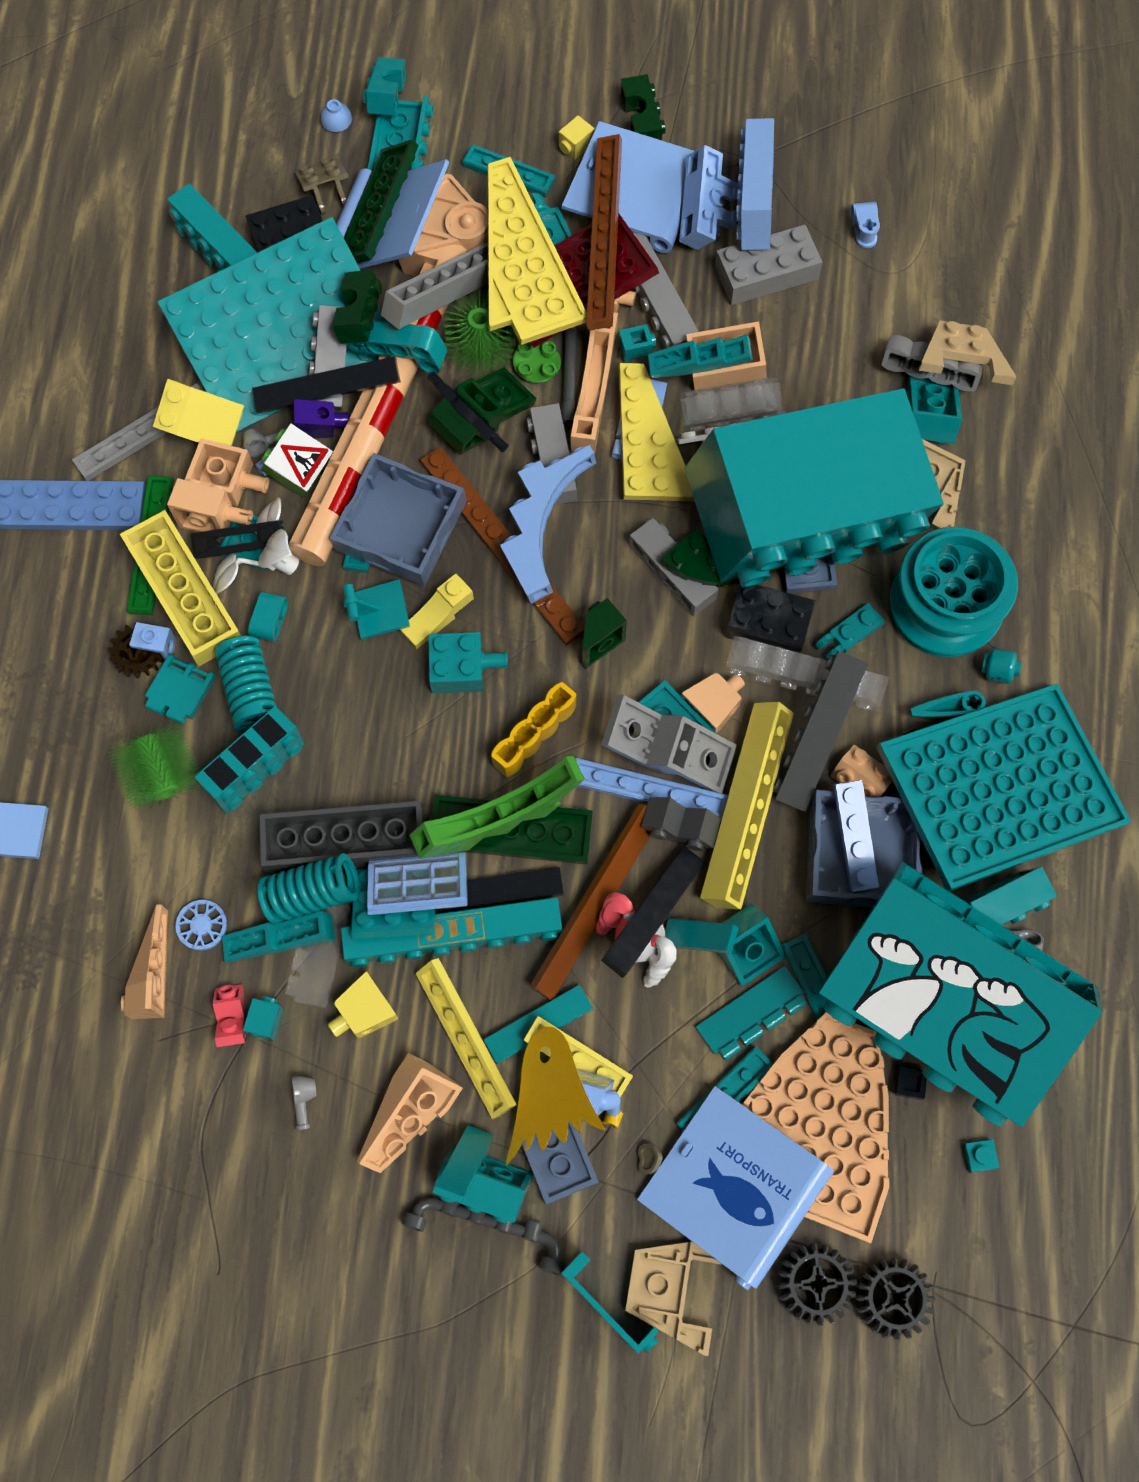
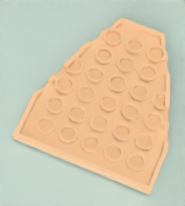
M826 1012L780 1055L742 1105L834 1170V1173L804 1218L871 1244L889 1190V1095L887 1085L885 1084L884 1061L880 1048L873 1042V1037L877 1031L856 1023L853 1026H847Z

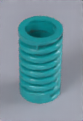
M253 636L231 638L220 643L214 649L220 677L223 680V688H225L229 712L232 715L233 728L239 732H246L256 723L246 722V720L261 719L274 706L277 707V704L274 702L275 696L272 693V685L269 683L270 677L267 675L268 670L265 666L263 651L260 648V640ZM240 644H251L234 648L235 646Z
M345 853L339 854L336 858L329 857L326 861L319 860L316 863L312 862L306 866H299L297 869L292 868L288 871L279 872V874L275 873L265 876L258 882V899L261 909L267 920L273 924L283 922L284 920H291L295 917L298 918L304 916V914L308 915L323 909H329L332 906L336 907L342 903L358 900L360 895L357 870L350 857ZM342 865L344 866L347 875V886L345 882L344 872L341 867ZM266 892H267V894H268V899H269L270 905L272 906L273 910L270 908V906H269V904H268V902H267Z

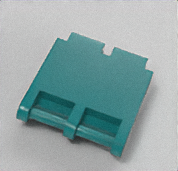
M169 654L145 694V697L148 699L145 707L162 716L166 712L165 716L183 725L187 718H194L216 679V673H207L196 668L195 664H187L176 659L175 655ZM173 664H176V665H179V666L185 668V671L182 670V669H180V668H177V667L173 666ZM193 673H197L203 677H206V679L204 680L200 677H197L193 675Z

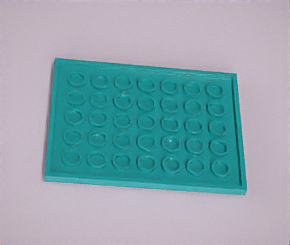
M333 217L157 301L205 391L245 406L236 433L285 409L258 413L254 401L253 387L309 375L310 361L315 359V352L310 351L311 337H316L317 327H312L313 312H318L319 305L333 307L348 306L341 291L345 272L361 270ZM379 305L373 321L387 322L381 316L382 310ZM346 346L345 367L378 360L380 355L356 353Z
M1058 683L882 742L877 746V750L948 891L1001 873L1131 823L1126 810Z

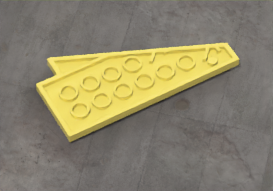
M511 157L489 163V331L511 325L520 344L523 345L586 323L587 312Z

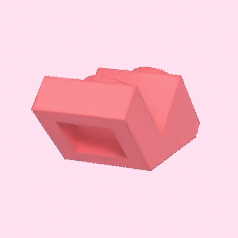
M242 984L224 985L220 988H215L212 1004L217 1020L215 1032L216 1046L223 1047L245 1043L246 1033L243 1031L246 1014Z

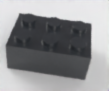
M313 195L245 215L257 252L322 222Z
M739 585L725 638L800 657L816 600L760 585L741 587Z

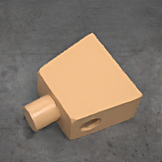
M714 673L682 693V698L718 733L739 708L742 698L737 692L745 686V682L738 674H734L726 681L719 673Z

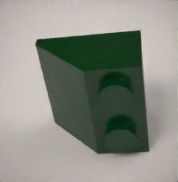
M608 598L602 602L597 601L592 604L586 615L582 646V666L585 669L626 639L627 620Z

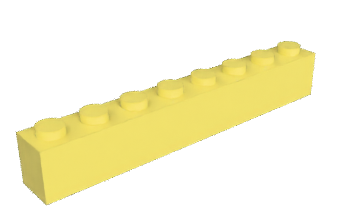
M780 702L754 703L700 897V899L715 908L741 910L794 715L791 710Z

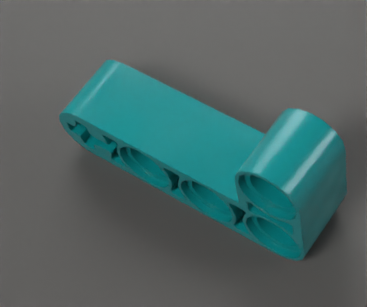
M373 321L374 328L370 332L369 341L346 344L350 350L356 353L412 358L416 360L422 370L428 373L434 371L436 374L440 372L448 351L437 331L431 327L408 324L397 329L390 322Z

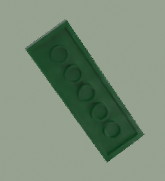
M413 139L380 150L344 236V240L356 263L370 261L376 254V248L379 240L384 235L386 223L390 219L394 204L400 196L399 192L407 179L408 170L415 160V153L419 145Z
M435 795L431 820L455 815L492 800ZM557 807L546 817L522 821L509 833L485 837L470 850L461 852L587 865L593 811Z

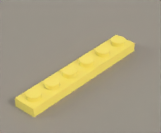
M439 958L431 960L416 972V975L492 1120L498 1118L517 1104Z

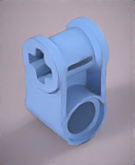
M875 201L851 204V222L854 227L856 242L862 248H872L877 243V232L880 229L877 203Z

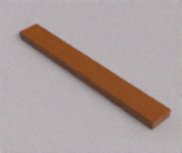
M638 804L530 984L533 989L546 999L551 1001L554 999L595 930L605 898L608 894L618 891L649 839L651 833L641 827L647 808L646 805Z

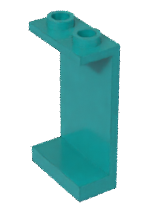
M581 1252L561 1274L636 1353L639 1354L643 1350L647 1354L659 1341L655 1337L659 1332L658 1329L652 1326L636 1343L576 1281L575 1277L590 1262V1259Z

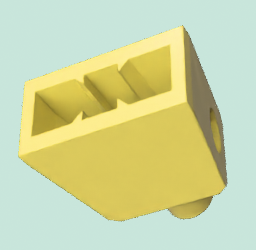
M365 972L334 1002L341 1015L329 1022L328 1026L336 1037L351 1028L356 1037L361 1038L399 1018L369 974Z

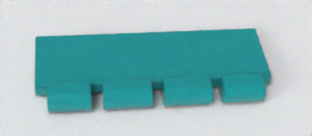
M784 966L697 1025L696 1029L714 1055L720 1053L726 1061L742 1050L736 1041L737 1039H740L744 1046H748L764 1035L759 1024L762 1023L765 1029L770 1031L786 1020V1016L781 1009L784 1008L791 1016L806 1006V1002L801 996L804 994V991Z

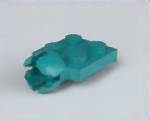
M531 193L534 200L533 204L553 245L555 246L570 237L572 234L559 207L549 208L542 195Z

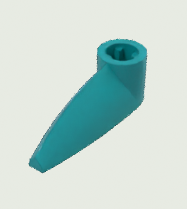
M968 691L923 703L911 708L910 712L911 716L923 718L959 717L983 709L986 705V700L980 692ZM968 703H972L973 706H977L976 709H972L971 706H967Z

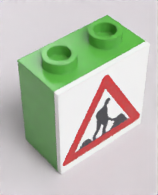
M290 424L287 430L283 428L280 430L274 440L277 442V445L273 450L269 448L261 459L264 462L262 471L304 498L333 451L293 424Z

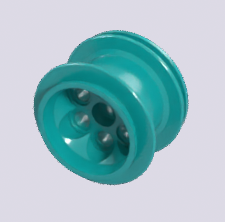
M944 527L930 531L910 546L903 558L901 568L893 581L890 592V611L893 622L898 632L909 644L926 654L943 658L968 655L984 646L995 636L1003 619L1012 609L1018 592L1016 568L1006 550L993 538L980 531L966 527ZM940 567L948 569L949 572H943ZM965 574H970L974 579L967 578ZM923 583L929 584L932 588H925ZM973 597L980 598L982 602L975 601Z

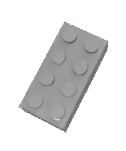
M801 225L771 234L770 250H741V243L717 250L715 270L730 305H734L818 280L823 262L806 225Z

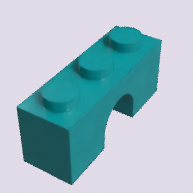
M378 57L376 65L372 66L371 77H368L367 89L363 91V103L367 104V113L395 116L399 104L398 92H403L406 83L405 59Z

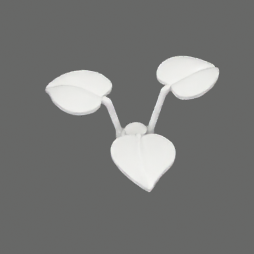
M279 497L262 510L256 523L279 520L281 513V499ZM279 529L271 535L259 557V561L237 558L234 553L228 555L219 564L215 572L213 590L218 596V593L230 586L237 575L238 565L241 563L269 568L272 571L278 569L287 575H291L299 564V558L291 553L286 531Z

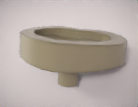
M644 1143L639 1147L640 1172L651 1175L660 1167L663 1156L655 1145Z

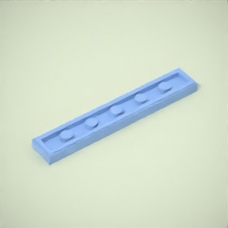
M576 758V762L585 778L577 787L648 804L649 797H669L685 808H707L720 817L722 821L729 795Z

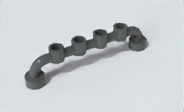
M438 1198L423 1199L415 1205L412 1213H405L402 1225L416 1231H424L427 1219L422 1216L424 1212L432 1209L448 1216L458 1217L477 1225L493 1228L502 1233L521 1237L530 1242L543 1244L548 1248L549 1256H542L539 1269L555 1275H561L564 1263L559 1261L561 1252L559 1244L553 1236L541 1231L543 1225L530 1220H526L525 1226L512 1222L502 1223L485 1212H472L466 1207L460 1206L458 1202L449 1203Z

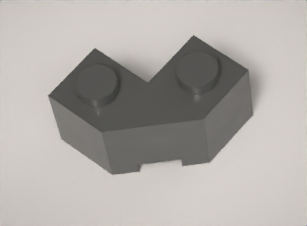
M649 797L641 827L651 833L650 836L655 839L673 841L686 845L689 849L702 851L703 848H714L721 818L707 808H685L669 797Z

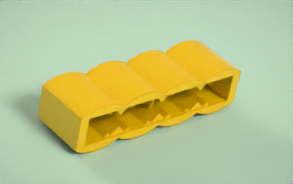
M563 682L552 687L547 693L545 700L539 702L531 709L528 718L519 722L512 729L510 737L496 745L491 755L493 767L506 778L518 772L523 765L524 759L534 755L539 749L541 742L555 733L559 722L565 721L573 714L576 708V693Z

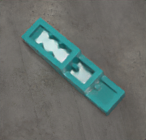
M747 334L726 341L719 337L699 344L692 340L648 354L652 378L707 372L753 361L751 342Z

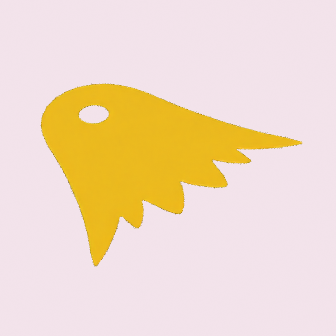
M545 1027L537 1031L525 1050L516 1121L505 1166L513 1159L524 1139L525 1148L528 1151L535 1133L540 1149L544 1151L550 1139L552 1129L558 1139L566 1143L569 1121L578 1131H581L580 1118L595 1128L605 1130L585 1092L569 1044L565 1036L554 1027ZM544 1046H548L551 1050L550 1059L546 1063L540 1060V1051Z

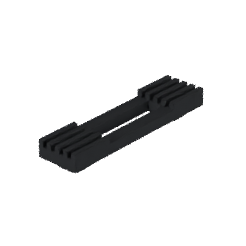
M283 520L191 533L194 558L200 559L264 549L271 535L279 529H284V526L281 525ZM257 532V542L224 547L217 546L219 544L217 541L219 537Z

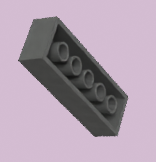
M421 801L260 814L261 867L266 874H278L292 868L297 869L302 865L306 866L312 862L316 863L319 860L326 861L329 857L336 858L342 853L350 857L355 867L368 866L369 861L419 857L410 834L424 822Z

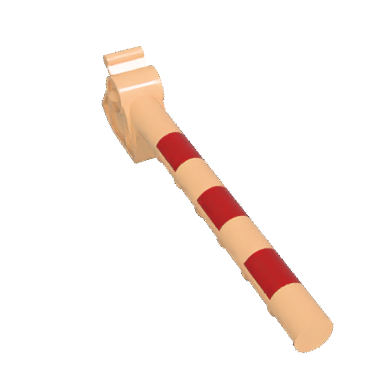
M446 173L412 256L399 259L403 273L418 276L488 242L487 208L481 203L475 202L451 174ZM448 304L410 324L428 326L437 330ZM380 355V356H379V359H384V358H388V357H392V356H382V355ZM396 357L400 383L362 392L289 542L292 555L299 558V560L318 567L325 565L333 548L329 537L343 510L352 500L358 482L372 454H378L418 370L419 365L415 359Z

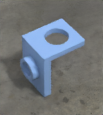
M136 622L129 645L131 648L161 653L166 660L169 654H173L177 639L170 628Z

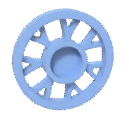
M196 900L187 904L178 914L175 925L176 933L180 941L188 948L198 951L208 950L219 944L222 936L226 934L227 918L224 911L216 903L209 900ZM198 905H206L205 914H198ZM215 909L218 910L220 916L211 920L208 915ZM188 910L195 914L191 920L184 917ZM190 924L191 930L181 933V925ZM213 924L222 925L220 933L211 931ZM193 933L198 936L194 945L187 942ZM210 934L213 942L205 945L202 936Z

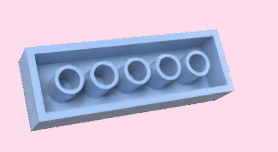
M774 118L746 119V129H741L737 220L738 224H741L737 225V240H741V250H770Z

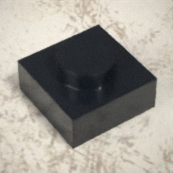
M899 1066L895 1096L924 1100L927 1078L923 1075V1070Z

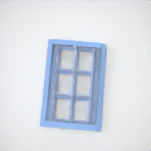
M465 852L423 859L409 857L369 861L368 915L467 906Z

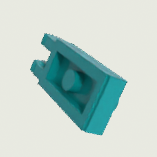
M868 603L833 628L815 646L820 650L832 641L838 645L827 653L825 658L828 660L830 654L836 655L837 651L846 653L882 627L885 620Z

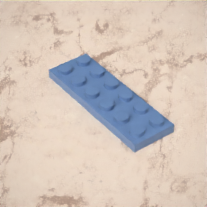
M0 480V529L128 530L141 522L146 485L141 481Z

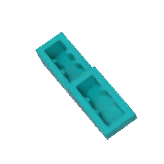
M324 911L277 924L268 922L222 936L224 962L226 963L335 941L333 916Z
M467 1125L433 1193L462 1203L473 1185L476 1173L488 1155L494 1134Z

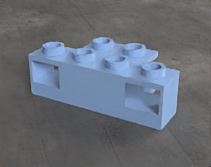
M706 145L688 155L686 163L679 242L696 250L715 241L716 236H720L721 226L728 230L736 227L737 211L732 210L730 212L723 208V198L730 202L737 200L738 183L721 175L723 153Z

